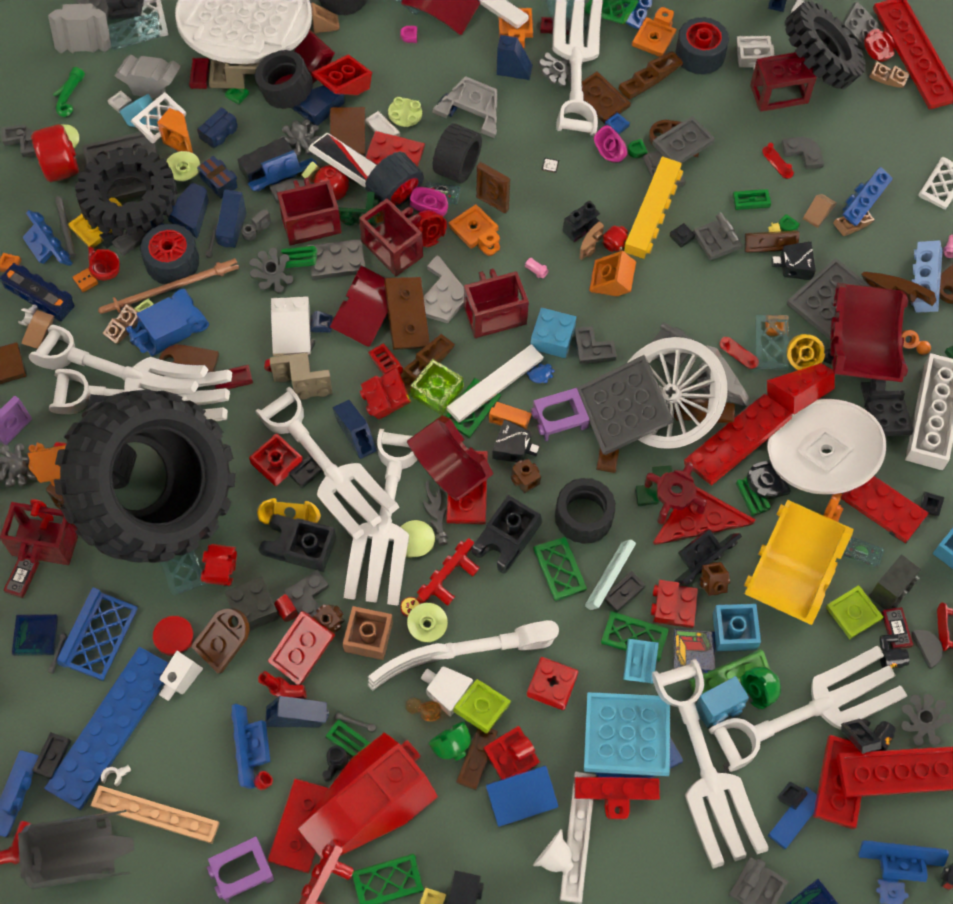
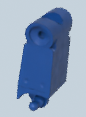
M180 289L172 298L168 297L136 313L138 318L137 327L133 329L132 326H127L126 331L130 334L129 337L132 345L139 347L142 353L148 351L152 357L191 336V333L204 331L208 328L209 322L202 312L193 305V300L187 291Z

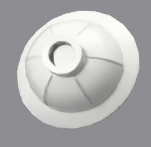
M561 829L536 859L533 866H542L552 872L562 871L564 874L574 866L571 862L572 854L570 848L563 840Z

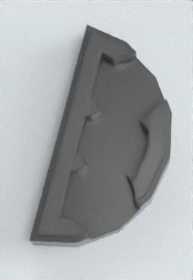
M914 630L912 635L929 669H931L942 658L943 649L941 642L929 631Z

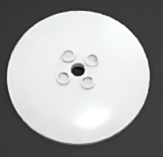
M836 399L816 400L795 415L792 414V419L768 439L769 459L776 473L793 487L814 494H838L863 485L878 472L886 453L885 434L876 418L858 405ZM830 449L831 452L826 454L822 450Z

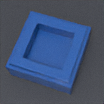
M618 112L605 122V126H611L618 134L628 128L630 124Z

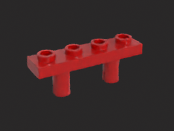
M468 538L465 542L461 541L454 550L457 552L453 556L449 555L442 563L444 567L440 571L436 569L430 576L431 582L427 586L423 584L417 591V600L420 604L425 603L431 595H435L447 606L454 600L455 596L442 586V583L456 566H460L472 577L478 572L480 567L467 557L475 542Z
M331 839L330 843L326 844L323 848V857L319 864L314 866L311 873L312 878L309 884H305L303 887L302 897L298 904H324L317 901L331 873L346 880L351 878L353 868L337 861L343 850L338 841Z

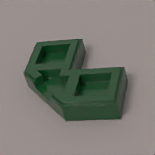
M671 465L652 467V473L659 477L667 472H672ZM656 483L652 484L650 488L645 487V485L635 487L638 506L657 505L660 502L657 498Z

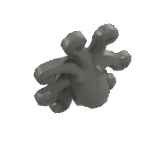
M545 53V60L540 59L538 64L543 68L542 74L546 76L549 83L555 84L556 79H558V85L564 87L566 84L565 79L568 77V82L571 84V67L567 66L569 60L562 57V61L551 57L550 53Z
M308 119L303 120L302 124L298 120L293 121L291 124L292 128L284 125L282 132L287 133L289 137L282 135L280 138L285 137L289 145L295 146L293 150L296 156L301 154V148L305 149L307 155H312L313 153L309 151V145L321 138L320 136H315L312 139L314 133L319 130L318 126L311 125Z
M276 248L269 250L271 259H267L266 252L260 251L258 258L262 259V263L257 258L250 260V266H256L263 271L260 272L257 269H253L250 272V276L252 278L267 279V282L261 281L259 283L261 290L267 289L274 282V290L277 293H281L284 287L280 285V279L286 284H291L293 276H286L283 273L286 262L289 261L288 255L283 254L278 265V258L276 256L278 250Z
M21 443L15 445V454L9 451L7 445L0 447V453L5 456L0 457V463H3L0 471V481L4 480L6 473L9 472L8 479L5 481V485L9 488L14 487L15 478L18 479L19 486H25L27 478L23 476L24 474H27L30 480L37 479L27 466L29 465V458L21 456V452L24 451V445Z
M930 694L924 695L923 700L925 703L923 706L921 705V698L918 695H912L910 701L915 704L917 714L914 713L912 706L909 704L904 705L902 711L908 714L915 724L911 725L908 721H903L901 724L902 729L910 732L918 731L917 735L913 738L916 745L920 746L924 743L922 737L926 733L929 735L930 743L938 745L940 738L935 736L934 729L939 728L944 723H951L953 719L951 715L944 714L940 719L936 720L940 715L941 709L946 707V701H936L934 709L930 707L934 700Z

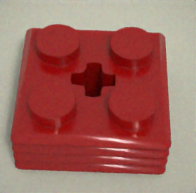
M278 434L273 435L249 456L250 464L274 486L280 484L289 476V472L303 461L302 456Z
M540 657L527 690V697L564 711L579 671ZM552 680L556 681L553 687L549 686Z

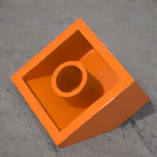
M169 108L157 122L163 144L178 152L188 151L193 153L184 114Z
M624 251L595 260L589 291L611 296H620L631 292L636 261Z

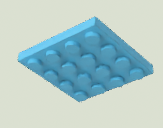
M587 692L584 772L669 776L670 705L655 695Z

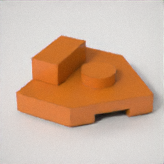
M842 493L831 496L823 516L838 522L844 509L838 504Z

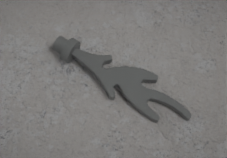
M427 480L426 492L431 504L423 500V505L427 513L437 520V522L431 520L430 524L438 532L435 536L436 541H439L440 546H444L447 544L446 539L448 538L447 533L443 532L442 528L446 509L443 508L442 511H439L441 505L440 489H437V497H433L430 492L429 481Z

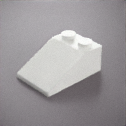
M271 298L273 356L306 352L311 354L309 298Z

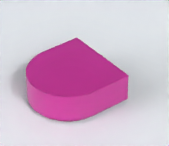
M417 26L403 27L400 31L402 41L417 43Z

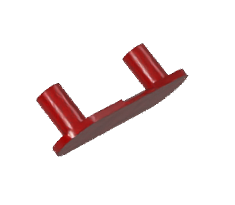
M768 143L763 148L762 154L783 178H792L794 175L792 165L787 164L773 148V143Z
M723 337L720 340L721 349L749 369H755L758 366V358L733 339Z
M31 499L30 504L33 507L30 515L34 517L38 515L42 519L39 529L45 531L49 521H54L53 515L38 513L40 506H47L40 500Z
M942 602L937 608L938 635L942 649L946 651L948 648H953V641L949 639L947 622L948 615L953 616V608H948L947 604Z

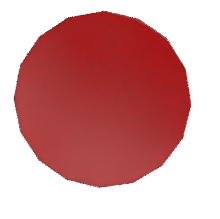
M874 29L865 36V49L876 61H887L895 53V42L886 31L882 32L879 31L881 29Z
M168 616L162 619L153 630V641L156 648L162 654L174 656L176 651L180 653L185 650L187 651L194 640L191 624L180 616Z

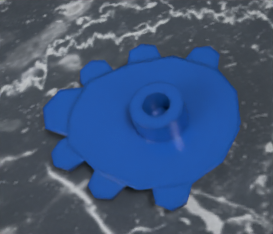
M539 364V367L534 366L531 372L528 371L527 375L532 382L548 383L547 380L553 378L551 373H554V369H551L552 366L550 364Z
M883 877V880L879 879L878 884L881 886L876 891L880 893V902L902 904L905 898L909 897L908 893H905L904 890L905 883H899V879Z

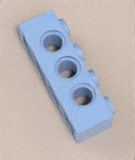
M940 240L918 242L917 249H914L916 264H913L915 279H912V282L933 291L937 300L931 306L917 298L911 303L916 313L938 312L943 252Z

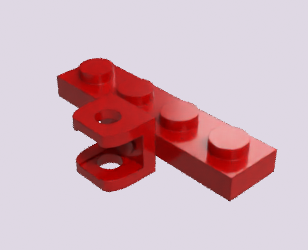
M574 777V799H605V814L608 819H627L630 811L629 800H660L659 778ZM616 807L619 808V813H618V814L615 813V808H616Z

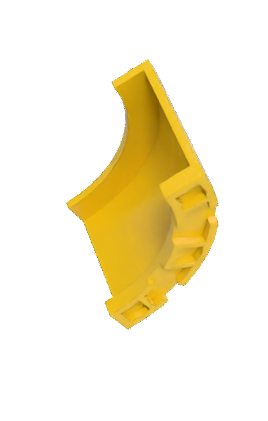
M787 500L785 506L781 504L776 515L780 517L767 545L763 544L758 553L761 559L753 576L748 575L744 584L747 587L745 595L812 625L820 610L825 592L836 571L835 569L838 564L835 562L836 558L841 559L854 529Z

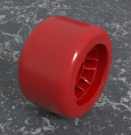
M63 125L49 126L36 130L31 134L39 165L48 182H57L74 177L79 173L75 157L76 153Z

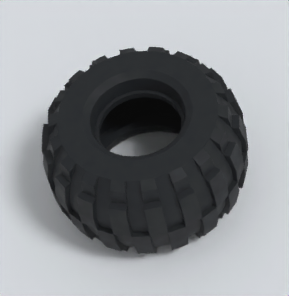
M144 389L121 392L109 396L102 402H96L81 414L83 418L80 422H74L64 436L67 439L65 449L58 450L55 465L60 466V479H54L56 494L62 495L64 500V506L60 507L65 519L68 523L75 524L78 528L75 531L76 534L88 545L97 547L102 554L114 559L136 563H159L169 561L175 558L174 556L176 555L183 556L199 547L198 541L210 538L220 527L217 525L219 522L217 519L219 516L228 513L232 502L227 498L229 488L235 487L236 473H230L229 461H232L234 457L230 445L223 444L221 440L224 432L219 424L213 419H206L207 417L204 415L206 411L190 400L183 401L182 397L178 394L164 390L151 391ZM131 442L142 443L154 449L161 457L166 471L165 486L159 498L148 507L139 510H129L122 507L115 495L112 482V470L116 456L124 444Z

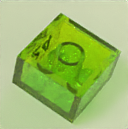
M432 359L411 384V397L442 416L447 406L462 391L463 377Z

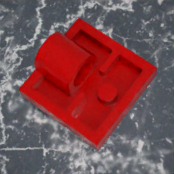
M520 726L513 728L482 747L501 780L526 772L540 763L535 754L534 746L529 738L524 735Z

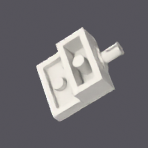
M737 36L736 38L739 67L755 68L758 58L775 56L770 36Z

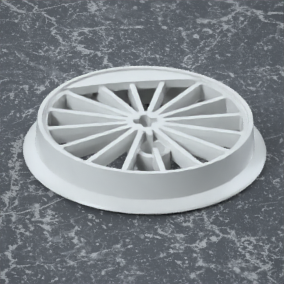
M680 337L654 341L636 352L628 362L642 355L646 356L648 363L658 357L661 358L668 384H665L652 367L651 369L664 386H659L668 409H670L672 418H674V409H676L683 432L681 435L672 436L673 423H671L667 428V437L657 436V431L638 440L649 446L669 449L686 446L707 434L719 420L727 399V378L724 368L716 355L703 344ZM669 353H676L673 384L664 355ZM681 353L691 354L692 356L678 381ZM697 357L706 362L702 368L684 382ZM710 368V380L688 387ZM710 385V394H687ZM685 398L709 399L708 409ZM681 401L706 412V418L699 423ZM678 404L698 425L689 432L686 431Z

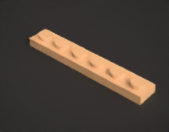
M100 785L91 804L93 808L106 812L126 810L127 812L116 815L210 844L213 843L220 824L212 819Z

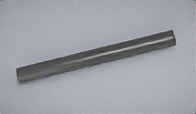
M57 196L55 201L70 258L76 256L68 226L63 199L61 196Z

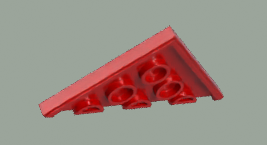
M696 487V495L707 501L704 513H697L698 504L694 502L683 510L673 509L654 539L653 544L658 545L696 537L706 529H710L712 533L749 526L754 524L755 519Z

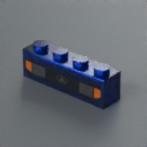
M13 263L0 277V281L5 289L28 303L36 305L43 312L54 315V318L60 322L75 307L72 300L73 297L67 291H60L56 285L51 282H45L41 276L30 273L22 265L18 266Z

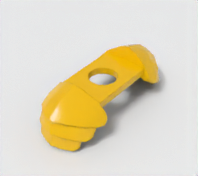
M275 498L262 502L257 511L258 518L263 524H269L272 514L285 516L284 512L288 507H292L296 512L293 519L299 518L318 523L321 517L319 509L309 501H305L304 504L277 502Z

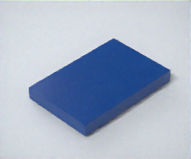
M546 766L485 785L498 827L559 807Z

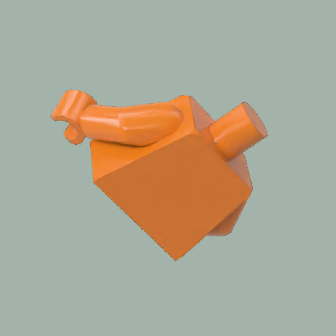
M37 442L36 446H29L28 468L40 483L50 481L55 487L54 479H60V466L55 465L58 450L65 449L66 445L44 448V445Z

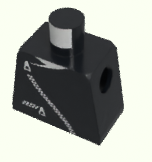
M812 242L784 246L780 256L772 257V267H782L783 276L786 278L811 280L816 272Z
M504 419L492 450V459L517 463L524 461L526 454L537 457L540 446L530 443L532 434L530 431Z

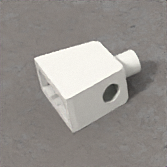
M176 651L159 679L165 683L159 695L169 701L175 691L184 694L203 668L182 653Z
M442 667L437 674L426 669L421 677L422 680L429 684L426 689L428 697L450 717L454 713V706L473 684V679L446 667Z

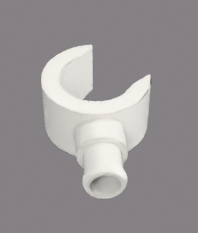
M32 305L29 309L23 308L22 311L25 312V317L22 321H18V323L28 327L38 307Z
M129 765L120 769L108 767L102 772L101 780L105 783L110 773H116L117 778L114 785L117 787L120 785L122 777L130 772L131 769Z

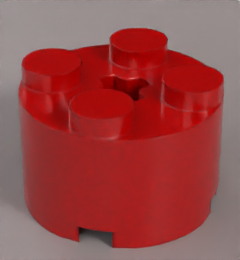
M218 544L208 545L207 551H204L202 562L206 564L205 570H202L201 582L230 587L233 582V578H230V575L236 569V547Z

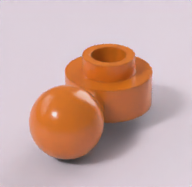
M905 330L902 332V337H904L903 348L912 349L915 347L920 355H927L931 351L930 343L925 340L919 341V336L915 331ZM907 336L910 337V341L908 343L905 341V338Z

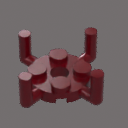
M687 463L683 471L674 470V472H667L661 477L651 472L646 475L645 487L650 488L653 482L656 483L657 498L664 504L657 519L659 524L665 523L671 508L683 510L692 502L698 504L696 510L698 514L704 513L707 501L696 495L697 489L691 477L692 463ZM679 486L682 492L674 493L671 487Z

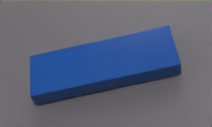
M807 786L805 790L808 795L795 810L790 807L768 834L784 850L814 813L817 794Z

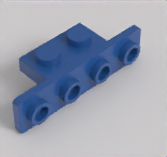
M290 151L262 162L261 166L265 176L249 182L248 185L253 191H260L269 184H277L284 178L297 176V173L305 171L312 161L316 165L317 162L310 158L299 163L295 152Z
M878 168L864 184L861 182L854 189L856 192L854 195L851 194L845 202L847 204L843 208L845 211L843 216L854 226L858 225L893 178L883 168Z
M28 210L26 214L34 225L23 236V239L37 260L44 264L54 254L60 263L71 266L73 263L69 258V253L62 248L60 240L53 235V230L45 223L43 215L39 212Z
M234 704L232 705L231 718L234 725L233 737L236 744L238 781L241 787L252 789L255 788L253 767L271 762L266 721L260 720L248 724L247 708Z
M19 751L0 798V836L6 838L9 836L18 811L22 808L24 796L31 785L34 774L32 769L39 757L36 754Z
M862 841L858 854L860 858L880 860L882 877L926 882L928 878L926 865L944 867L949 851L939 848Z

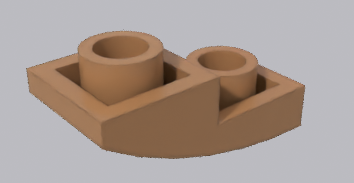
M877 61L869 77L886 85L903 88L909 73L896 66L890 69Z
M868 211L856 226L845 217L837 218L833 224L843 236H846L873 223L874 218Z
M598 222L584 238L579 257L581 260L587 256L590 257L595 252L596 242L600 241L603 237L604 225Z
M126 304L117 319L112 318L103 334L115 344H118L129 334L126 331V327L132 326L134 328L138 323L136 314L138 311Z
M36 310L21 344L38 349L46 334L49 333L48 328L52 325L55 316Z

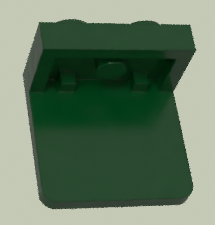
M367 192L366 209L338 207L340 221L348 226L360 224L359 218L379 204V199H376L375 192ZM381 211L367 220L371 226L377 225V216L381 215Z

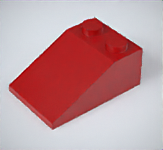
M349 54L311 73L314 78L335 94L359 95L370 89L372 72Z

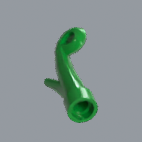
M78 67L72 68L66 82L53 93L54 97L60 95L56 104V113L61 117H68L73 112V107L70 104H66L78 83L85 76L84 71Z

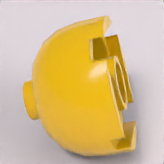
M811 334L797 335L787 346L786 355L788 361L797 370L822 363L825 358L824 345L816 336Z

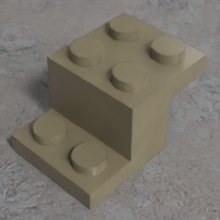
M211 59L210 88H244L245 74H255L259 63L234 64Z
M307 352L270 357L274 382L292 380L294 392L298 395L299 399L304 400L314 396L325 397L333 394L329 370L311 372Z

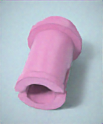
M953 235L949 236L947 245L943 248V253L948 258H953Z
M529 258L525 263V268L535 273L537 278L541 277L543 279L548 273L547 266H542L533 258Z

